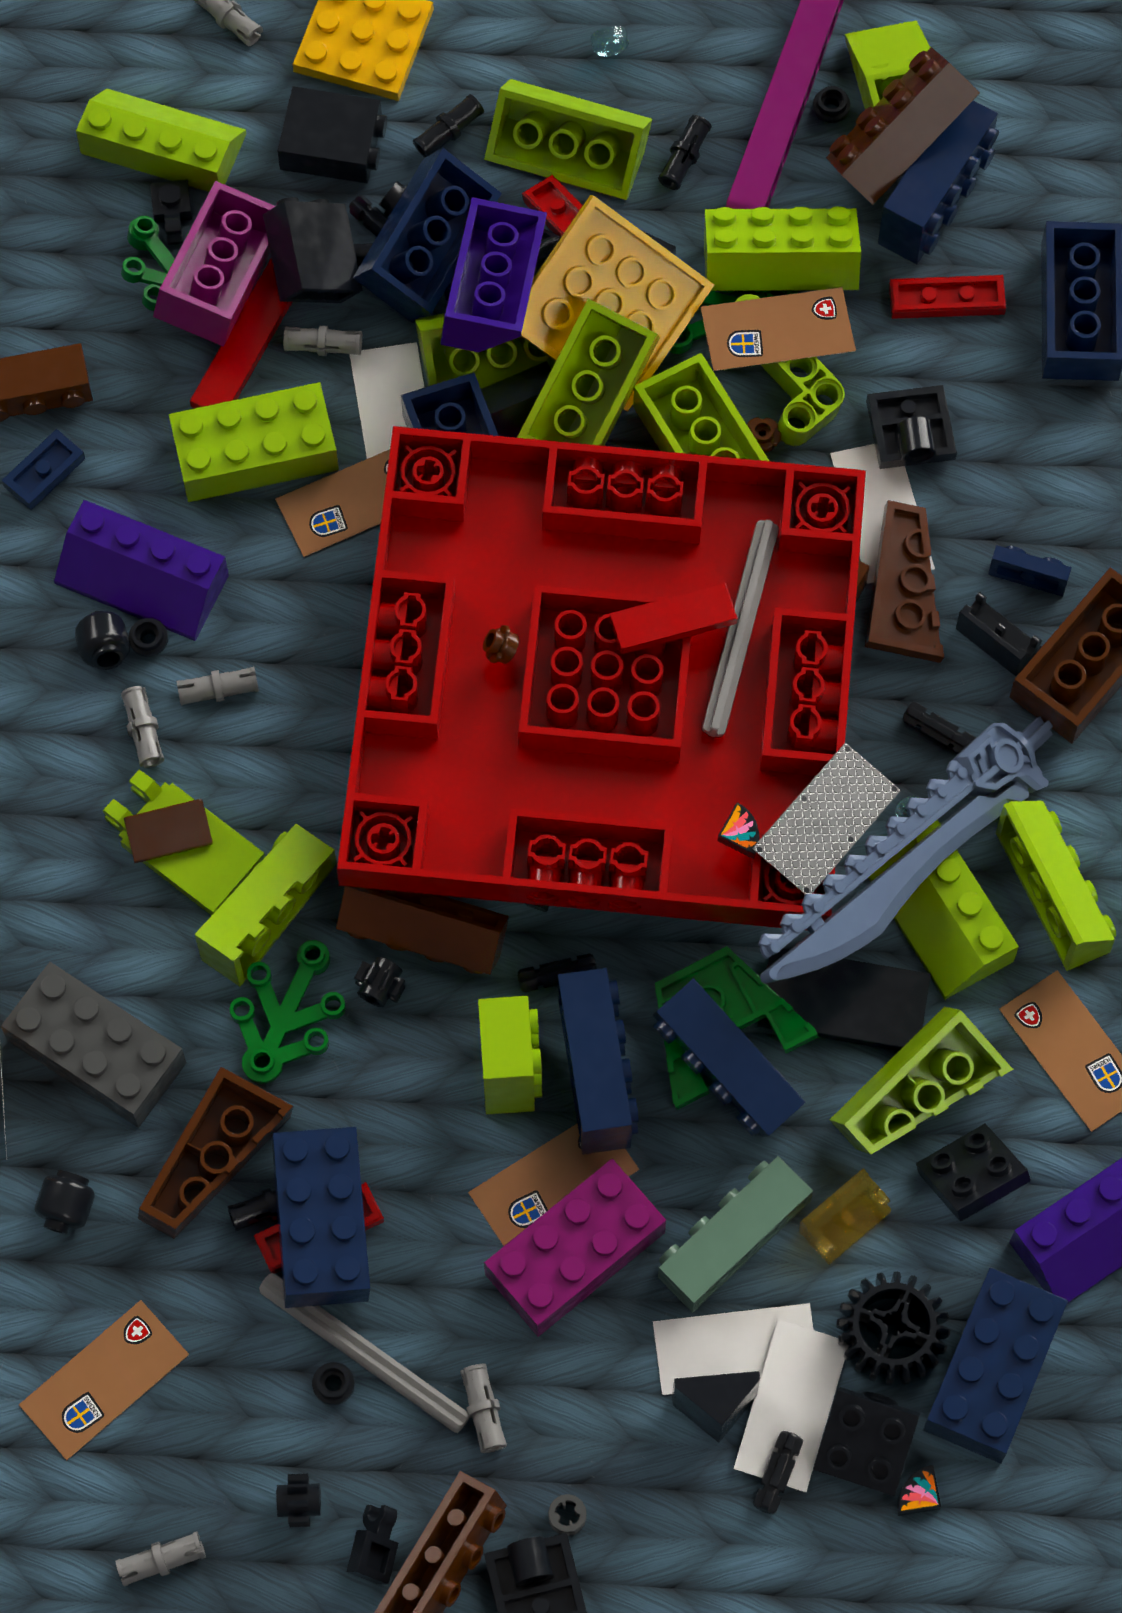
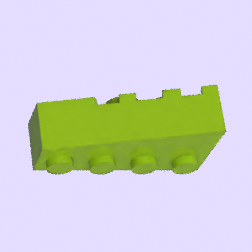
M295 824L288 833L286 831L281 833L268 855L253 868L246 879L194 934L201 960L241 987L247 979L248 967L252 963L260 962L335 867L337 864L335 850L298 824Z
M944 1006L829 1120L855 1149L873 1154L915 1129L917 1124L931 1116H937L947 1110L949 1105L966 1095H972L984 1088V1084L998 1076L1002 1077L1014 1069L961 1010Z

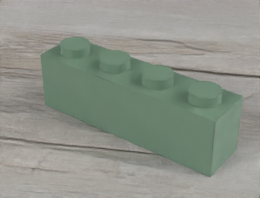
M779 1156L770 1164L764 1160L756 1166L748 1176L751 1182L740 1192L736 1188L732 1189L718 1204L721 1208L719 1212L711 1219L707 1216L701 1218L690 1229L688 1234L691 1238L681 1247L674 1244L659 1259L662 1265L659 1267L658 1278L692 1313L811 1202L813 1190Z

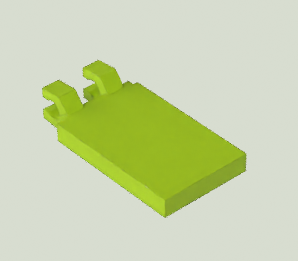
M140 769L129 780V784L132 785L131 791L146 802L137 814L194 800L173 783L168 785L164 782L160 787L155 780ZM112 799L103 810V813L106 815L105 820L121 832L119 834V837L122 838L120 841L121 846L132 854L124 818L133 814L115 799ZM205 808L213 841L212 845L143 861L142 863L212 916L246 879L253 868L265 858V853Z

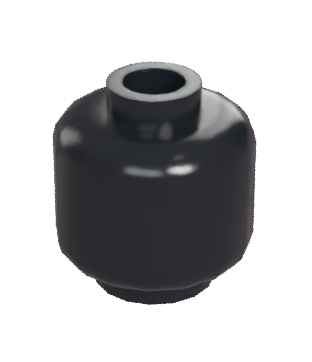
M92 612L84 617L75 628V638L80 656L85 664L100 670L113 669L119 666L130 652V640L125 623L119 615L113 612Z
M58 1170L57 1175H50L44 1179L35 1204L36 1214L45 1219L44 1228L67 1235L69 1227L78 1229L85 1226L95 1198L93 1189L88 1186L89 1179L63 1170Z

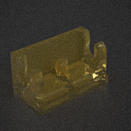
M863 1168L801 1221L799 1232L830 1265L891 1213L892 1209L887 1205L890 1200Z

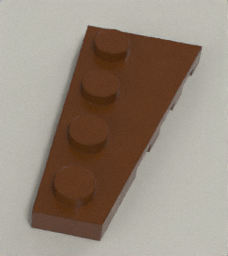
M888 500L885 504L865 647L941 663L944 659V651L939 637L940 618L939 611H936L934 591L936 586L934 574L931 572V546L926 508Z

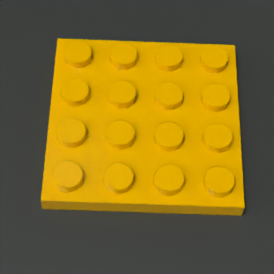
M590 195L533 278L521 337L556 361L587 300L590 299L657 333L660 337L637 382L639 384L653 376L715 284L601 200ZM634 389L623 409L627 412L633 405Z

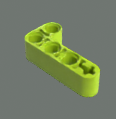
M744 294L738 297L735 302L760 299V297L753 294ZM817 357L761 364L767 373L793 399L784 408L778 422V431L781 432V440L791 446L802 445L836 417L844 400V388ZM794 367L801 368L806 372L807 376L797 377L790 369ZM826 395L831 398L833 404L824 405L818 401L816 396ZM798 418L803 421L805 427L795 428L789 423L788 419Z

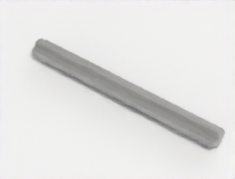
M759 520L755 525L734 604L738 617L737 624L728 627L702 725L703 732L711 737H722L726 733L779 531L778 525L774 524L771 520Z
M270 1273L262 1281L259 1290L263 1296L447 1428L458 1433L466 1425L469 1419L466 1410L319 1305L285 1308L283 1280L277 1275Z

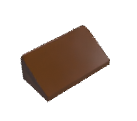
M202 799L124 818L134 863L213 844Z

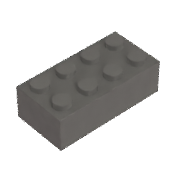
M52 962L46 965L1 1025L8 1042L138 1128L187 1063L181 1047Z

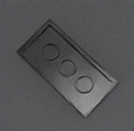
M782 948L780 952L770 956L767 968L790 949ZM841 959L816 971L789 979L770 982L767 985L816 1029L818 1037L900 1051L923 1028L931 973ZM767 1018L758 1021L757 1027L772 1029Z

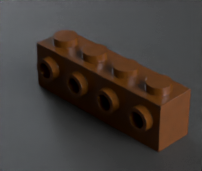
M345 886L336 929L345 931L357 939H372L385 943L393 950H408L422 954L433 962H448L462 966L464 970L470 973L491 975L500 958L509 916L440 895Z
M460 1471L374 1613H443L446 1607H451L460 1594V1583L468 1570H473L481 1560L483 1545L490 1533H495L504 1521L507 1505L498 1492Z

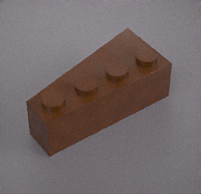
M220 1067L141 1204L138 1219L175 1239L271 1139L273 1133H276L291 1118L293 1106Z

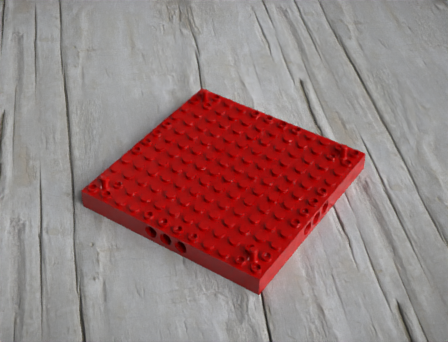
M393 426L337 864L339 886L782 928L780 922L784 914H803L804 911L801 904L806 894L758 853L752 859L718 842L717 839L734 806L738 802L756 820L760 840L845 743L866 470ZM759 520H771L774 524L778 525L779 531L726 733L722 737H711L703 732L702 725L729 626L621 654L610 622V613L723 583L727 585L734 606L755 525ZM502 625L509 626L510 632L517 634L519 638L517 651L507 664L501 662L491 663L486 658V652L483 650L484 639L490 630H496ZM835 867L829 874H835ZM824 880L812 894H825ZM832 908L821 916L823 921L832 915Z

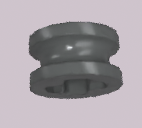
M570 1494L560 1495L550 1504L548 1511L549 1524L558 1534L567 1533L568 1536L575 1535L585 1526L587 1518L586 1507L577 1496ZM569 1504L575 1507V1516L579 1519L575 1524L570 1520L569 1526L560 1524V1515L556 1511L561 1506L566 1510V1505Z

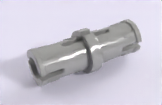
M194 0V2L207 10L216 19V24L222 29L227 28L232 31L247 46L254 45L261 37L259 33L263 32V28L241 11V6L236 1Z
M285 326L284 351L317 352L318 356H327V353L361 355L362 331L332 330L328 326H319V329Z
M254 666L219 673V670L211 671V675L176 681L181 706L210 699H216L217 702L224 701V697L259 691Z
M133 686L121 693L129 721L126 727L129 736L133 737L140 767L151 768L160 765L165 760L156 732L159 726L157 718L153 717L150 711L145 687Z
M475 1364L465 1367L464 1370H460L468 1397L469 1406L466 1409L469 1417L473 1418L480 1452L490 1453L501 1450L507 1446L499 1420L498 1411L501 1409L498 1399H494L486 1364Z
M193 1532V1534L163 1545L160 1541L151 1544L152 1547L149 1550L116 1560V1567L119 1576H122L121 1582L123 1586L126 1587L133 1582L159 1573L162 1577L169 1575L170 1569L200 1558H206L202 1541H199L200 1536L198 1532Z

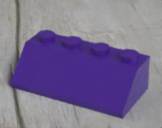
M472 197L445 312L441 345L479 353L521 337L547 212Z
M83 500L66 532L54 583L139 619H156L165 626L166 630L196 641L229 577L225 556Z
M1122 1158L1015 1229L1010 1239V1245L1043 1290L1068 1300V1303L1122 1267Z

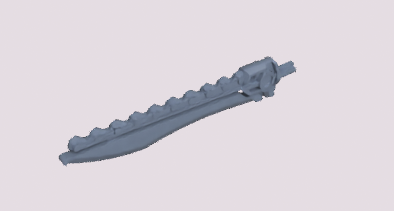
M1037 717L1022 732H1016L1005 723L989 725L953 760L949 761L946 769L948 780L930 779L926 787L928 798H909L905 808L908 817L891 816L885 825L887 836H868L864 846L867 855H848L843 865L846 871L845 875H826L823 882L825 894H806L801 904L803 906V914L783 915L780 922L782 934H762L758 946H760L762 956L767 959L780 952L782 948L805 929L809 931L805 938L761 973V982L768 984L816 971L847 957L870 943L885 931L909 897L944 859L968 839L1001 816L1004 804L1011 801H1023L1029 797V792L1033 793L1047 787L1049 781L1043 777L1042 770L1037 765L1035 751L1053 735L1050 731L1053 727L1049 720L1044 722L1041 717ZM1003 785L1008 786L993 798L986 797V795L998 790ZM966 795L975 797L965 803L829 918L823 921L821 918L823 914Z

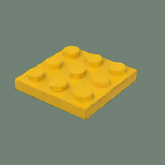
M318 0L294 59L293 72L399 101L434 10L433 2L428 0Z

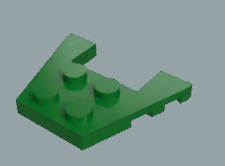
M727 946L655 983L658 1008L660 1009L694 978L740 1030L763 1018H767L786 1054L818 1038L816 1029L795 1012L793 1007L783 998H780L766 983L761 982L760 976ZM664 1040L674 1106L679 1110L708 1095L709 1090L699 1073L696 1075L681 1059L680 1056L685 1051L675 1040L670 1044Z

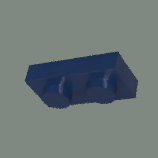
M56 429L2 479L3 486L27 508L32 510L85 460L84 452Z
M996 545L988 575L1063 597L1072 567L1064 565L1055 558H1039L1026 554L1024 550L1015 546L1002 547Z

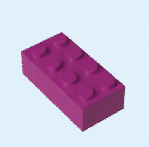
M215 181L159 289L153 317L224 347L270 255L263 214L276 206Z
M612 1158L484 1262L485 1275L537 1337H539L665 1234L666 1219Z

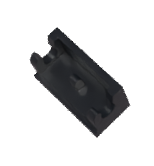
M979 592L972 606L969 607L966 604L959 612L956 630L1014 676H1017L1041 649L1042 640L1036 635L1030 638L989 606L986 603L987 597Z

